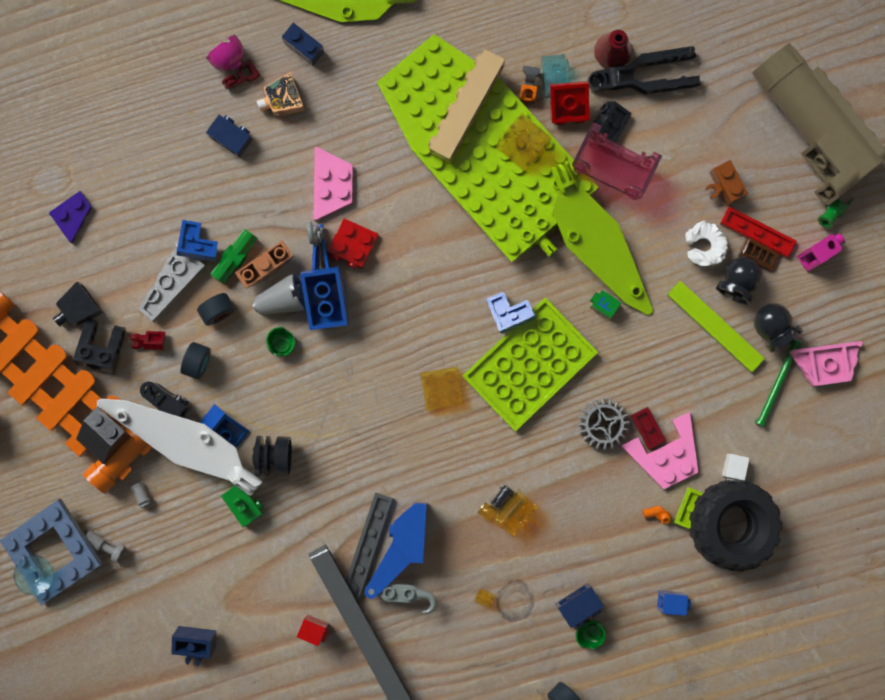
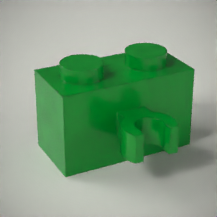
M236 485L221 495L242 527H246L264 514L262 503L258 499L255 500L252 495L246 494Z

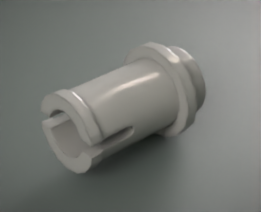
M142 482L131 487L138 501L137 506L144 508L151 504V497H148Z

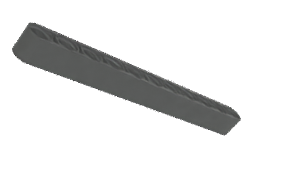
M324 544L308 553L310 560L387 699L412 700L359 602H356V597L349 584L347 586V581L327 545Z

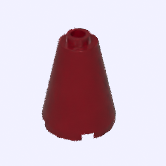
M618 29L604 34L596 42L594 55L601 67L610 69L625 66L629 62L632 55V47L627 34L623 30Z

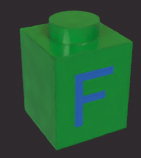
M603 290L600 293L595 292L590 300L592 303L590 308L608 320L612 318L621 304L619 300Z

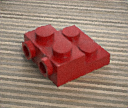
M588 81L550 84V119L552 123L556 125H564L566 122L581 124L590 120Z
M344 218L327 252L331 254L330 258L338 262L342 259L348 262L347 265L357 270L358 267L363 269L379 234Z

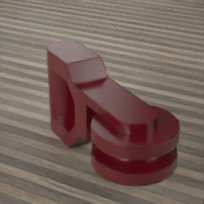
M251 59L241 63L240 70L237 72L240 80L235 79V75H230L222 81L226 90L232 89L245 81L252 82L261 76ZM248 68L252 75L249 77L245 76L242 70Z

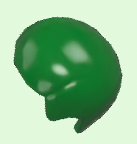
M284 327L273 328L266 338L269 352L276 357H287L294 351L296 342L293 333Z
M586 620L576 631V641L583 649L590 648L595 650L604 644L607 637L605 627L597 620Z

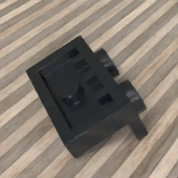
M607 101L601 106L597 119L592 122L589 134L597 136L610 146H614L632 113L616 101Z

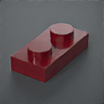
M648 407L630 415L648 450L666 441Z

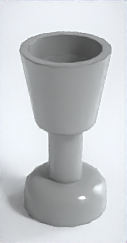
M90 530L86 534V538L94 551L99 552L102 550L111 554V561L116 564L120 561L126 546L119 544L114 548L104 543L105 540Z

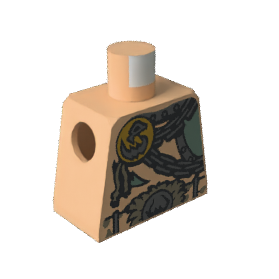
M291 73L265 86L264 90L267 97L257 100L260 111L271 108L274 116L305 111Z

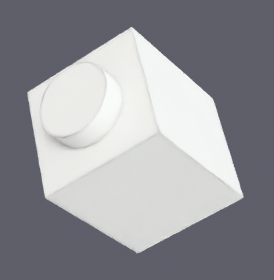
M726 454L722 476L727 477V480L745 481L749 458Z

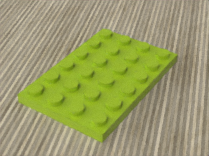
M546 297L532 309L536 319L511 329L462 376L515 432L598 353Z

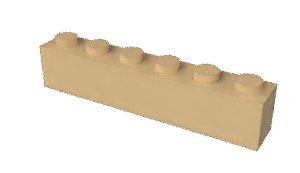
M485 49L482 55L478 54L476 57L473 71L469 70L467 73L464 87L461 86L457 91L456 97L458 98L455 103L449 105L446 119L441 120L437 128L439 131L436 137L432 136L428 144L432 155L450 164L505 67V59Z

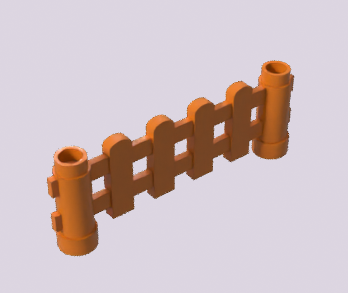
M0 291V329L8 335L0 343V375L3 374L14 384L7 393L22 406L30 399L43 409L36 419L50 431L61 425L72 435L65 445L81 457L87 451L76 440L82 424L70 412L80 401L84 402L91 410L97 407V401L102 398L92 390L96 384V379L86 370H80L76 375L63 364L67 360L68 355L62 347L51 345L46 349L34 338L39 334V328L34 322L23 319L17 324L8 316L9 311L15 304ZM23 350L36 360L26 373L13 363ZM52 375L65 386L54 399L41 388ZM110 395L106 398L113 400H121L113 395ZM117 420L115 421L131 436L105 465L98 460L96 463L93 462L82 474L95 488L104 494H107L116 484L118 478L124 480L133 470L129 465L140 453L146 456L153 448Z

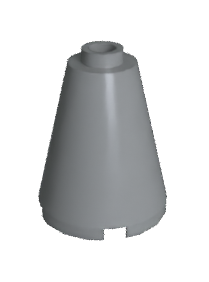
M290 274L256 296L253 302L254 310L259 312L260 315L306 310L300 277L297 274Z

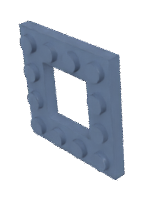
M62 499L56 500L0 540L40 605L47 603L103 564ZM54 527L74 560L48 577L28 545Z

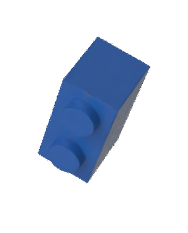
M658 590L657 610L663 614L687 616V611H690L691 600L688 599V595L682 592Z

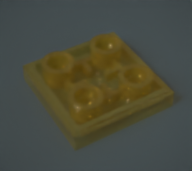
M458 366L420 373L426 411L464 405Z

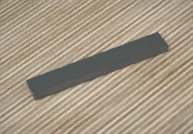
M376 492L346 578L347 586L349 584L357 603L360 601L394 499Z

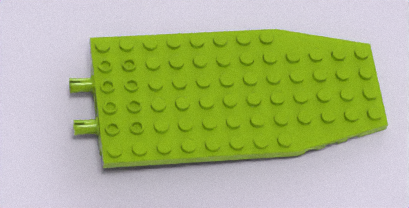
M433 34L377 82L412 152L511 263L524 252L527 254L537 245L542 248L548 257L552 256V253H555L558 249L547 236L558 227L552 210L559 189L550 168L554 166L557 169L556 166L561 163L563 165V162L568 160L576 182L590 196L599 187L499 77L451 164L432 155L428 146L432 136L436 137L439 131L437 129L442 119L445 120L448 115L449 105L455 103L458 98L456 97L458 89L461 86L464 87L467 73L469 70L473 71L475 67L473 59Z

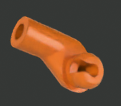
M661 506L642 510L644 519L655 517L663 524H668L671 521L670 513Z

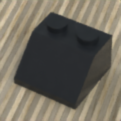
M97 406L83 421L76 440L105 465L131 435Z

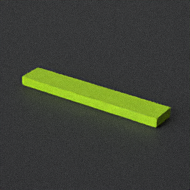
M679 281L667 294L673 302L750 373L765 359L683 282Z

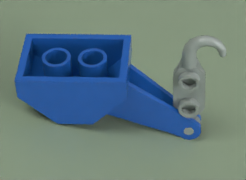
M309 221L308 238L309 243L313 244L312 270L300 273L309 329L316 330L346 326L349 323L348 301L340 266L331 267L324 225L318 224L312 227V222ZM320 243H322L326 265L324 269H320Z
M415 502L394 521V524L390 525L389 537H393V542L365 588V596L367 598L373 599L381 596L383 600L388 602L405 603L424 598L430 601V607L427 610H423L422 613L429 614L435 609L436 599L431 592L420 590L413 585L391 584L410 563H423L426 502Z

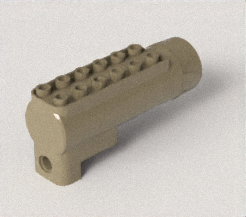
M790 43L774 53L753 71L752 74L764 91L775 101L810 145L801 154L824 182L822 186L814 191L823 203L829 205L885 161V146L878 141L874 132L869 130L863 119L852 109L851 104L840 94L839 89L831 83L827 74L819 66L812 71L806 60Z

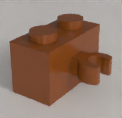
M731 160L713 168L709 172L715 183L709 184L705 188V190L714 189L715 194L710 196V199H715L720 193L725 204L728 206L748 194Z

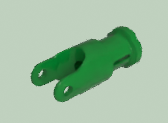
M854 197L846 205L839 198L826 207V212L818 217L819 224L824 228L832 229L835 220L843 215Z

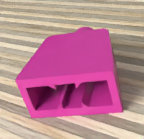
M830 234L797 255V258L805 270L809 271L843 250L841 245L845 243V239L841 234L835 236Z

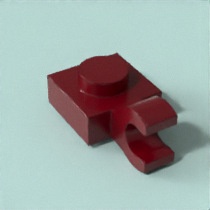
M146 331L145 335L134 333L131 336V341H133L132 348L140 349L143 346L146 350H163L166 332Z

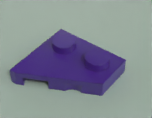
M78 191L50 211L49 214L68 241L72 243L79 228L84 224L85 217L90 213L92 206L83 193Z

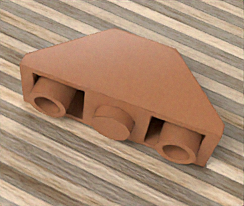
M282 240L235 272V274L247 289L275 274L294 256Z

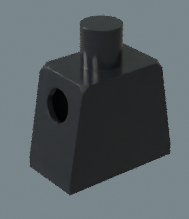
M77 281L57 301L56 305L61 312L54 316L53 320L59 327L67 321L76 327L83 324L87 319H92L102 314L103 311L84 285Z

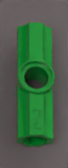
M244 229L233 245H229L224 251L221 261L210 275L222 284H225L233 272L244 263L248 252L257 242L258 238Z

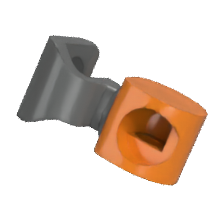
M523 66V73H525L526 78L525 84L521 85L520 101L535 102L537 86L534 85V82L541 68Z

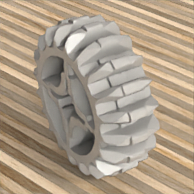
M604 398L600 399V404L595 399L593 400L594 406L590 403L586 404L589 409L588 411L586 409L581 410L582 413L586 414L585 417L578 416V419L584 420L583 423L577 424L578 427H584V430H580L579 434L586 433L583 441L590 438L589 446L596 442L595 449H599L601 444L603 450H607V444L613 449L614 441L618 445L621 444V441L618 439L619 437L626 439L622 432H629V429L624 428V425H629L630 421L624 422L623 418H627L629 415L621 414L625 410L624 407H621L619 410L617 409L619 402H615L612 406V399H608L607 404H605ZM601 408L613 411L616 416L607 418ZM596 411V423L588 426L590 415ZM601 419H603V421L612 420V422L606 425V429H604V427L595 428V426L601 423ZM619 422L618 431L612 437L610 428L612 424ZM595 430L602 431L606 440L594 437L591 432Z

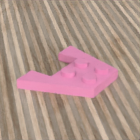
M690 412L672 420L680 438L646 454L638 437L620 445L662 489L668 488L698 473Z

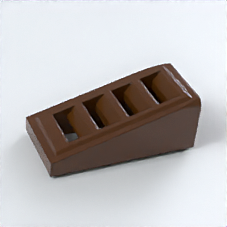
M748 237L744 240L738 253V257H750L756 260L761 267L771 272L774 270L780 256L776 251ZM752 246L753 248L749 255L747 251L749 247ZM756 249H759L757 257H753ZM763 252H765V258L763 261H761L760 258ZM770 255H772V256H773L772 261H771L770 265H768V264H767L768 258H769Z

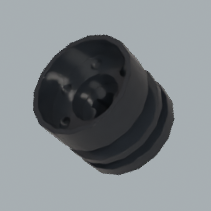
M257 436L252 455L255 476H261L264 467L265 476H269L271 468H274L275 476L289 477L292 460L291 437L277 436L275 445H272L271 436H266L265 444L263 436Z

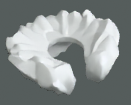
M703 220L686 232L685 242L689 246H692L693 243L700 239H707L711 243L709 251L704 252L694 248L687 252L688 258L693 263L699 266H711L725 259L728 242L717 224H710Z

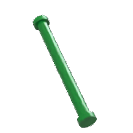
M792 340L789 351L801 348L802 343ZM788 352L759 418L755 420V424L766 427L767 425L765 422L794 360L790 352Z

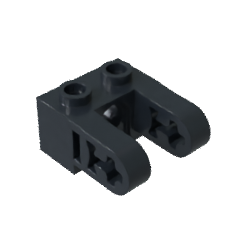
M87 319L73 361L77 367L114 375L120 358L119 354L125 338L126 328L115 325L107 348L93 345L98 321Z
M147 381L140 387L141 396L159 411L184 418L192 408L188 405L190 402L185 397L171 393L161 384ZM153 392H155L156 394H159V393H160V395H158V396H157V395H154V396H153L152 393H153Z

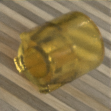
M485 502L478 513L490 523L498 509Z
M480 588L474 602L489 608L495 596L489 591Z

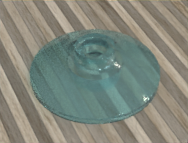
M34 555L22 559L14 571L16 586L28 595H38L45 592L54 580L52 565L41 556ZM34 571L39 573L38 578L33 577Z

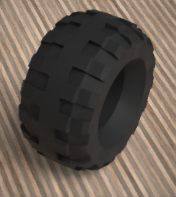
M725 480L709 486L694 502L695 507L693 512H690L689 517L691 521L690 537L693 538L694 547L698 553L711 564L726 570L744 571L759 567L764 560L767 561L773 555V549L778 547L781 540L779 539V533L782 531V521L779 518L781 512L778 505L772 500L773 497L767 491L760 488V486L741 480ZM734 506L740 507L746 515L747 528L744 535L738 541L728 543L721 535L720 521L728 509Z

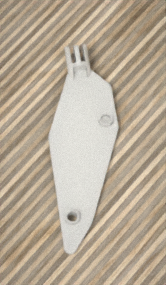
M99 399L97 401L99 408L173 463L229 480L249 496L261 485L262 481L242 466L237 448L205 424L126 400Z

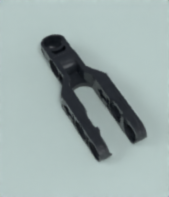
M689 46L643 53L630 65L594 71L587 79L589 89L598 92L632 88L644 95L700 86V75L691 77L681 76V78L671 80L665 78L646 82L633 78L636 68L696 58L695 47Z

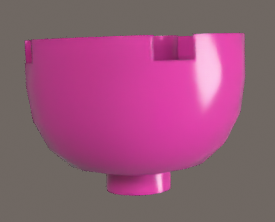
M236 35L230 36L228 43L221 42L206 57L215 69L219 71L232 69V71H235L242 65L240 61L244 57L245 51L243 44Z

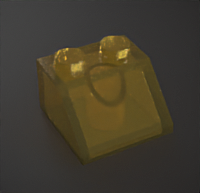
M521 113L508 128L497 145V149L526 172L551 144V137Z

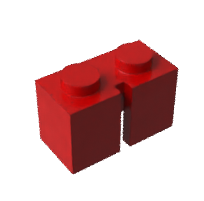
M307 614L299 629L297 638L319 646L321 642L324 643L330 632V629L327 628L329 623Z

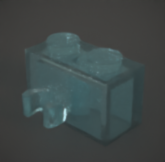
M565 54L542 56L541 69L545 98H550V84L571 83V78H567L569 60H565Z

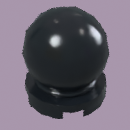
M738 257L732 260L725 269V281H719L716 290L723 296L725 292L733 296L732 300L743 305L751 304L754 299L751 292L755 291L762 282L763 273L761 266L750 257Z
M769 303L762 306L754 317L755 330L763 339L769 340L770 344L766 347L771 353L775 351V346L780 349L795 339L796 332L799 334L803 332L800 325L792 326L793 318L790 311L785 306L777 303Z

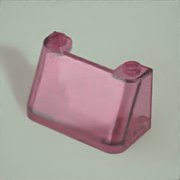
M592 122L572 163L575 172L585 174L626 194L632 200L641 199L662 155L653 152L651 156H645L646 153L643 151L639 155L606 139L608 134L604 133L602 135L600 132L601 126Z

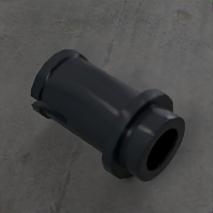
M506 485L500 487L501 490L490 502L498 510L501 509L509 497L513 496L512 493L514 491Z

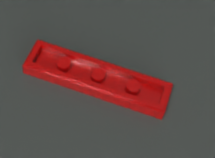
M731 207L727 208L720 222V225L761 243L785 258H789L797 240Z

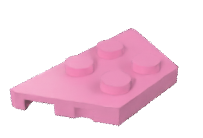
M315 147L314 221H318L320 218L352 204L353 165Z
M862 341L797 349L789 352L811 386L848 382L852 380L853 369L857 364V354L859 347H862Z

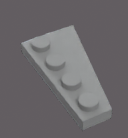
M179 241L174 246L173 253L166 260L167 263L162 272L158 274L153 288H150L139 308L154 323L206 268L196 258L177 256Z

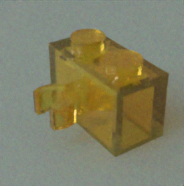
M518 489L496 514L494 520L501 528L514 537L521 527L525 531L530 532L531 530L527 527L529 522L537 524L532 515L539 507Z

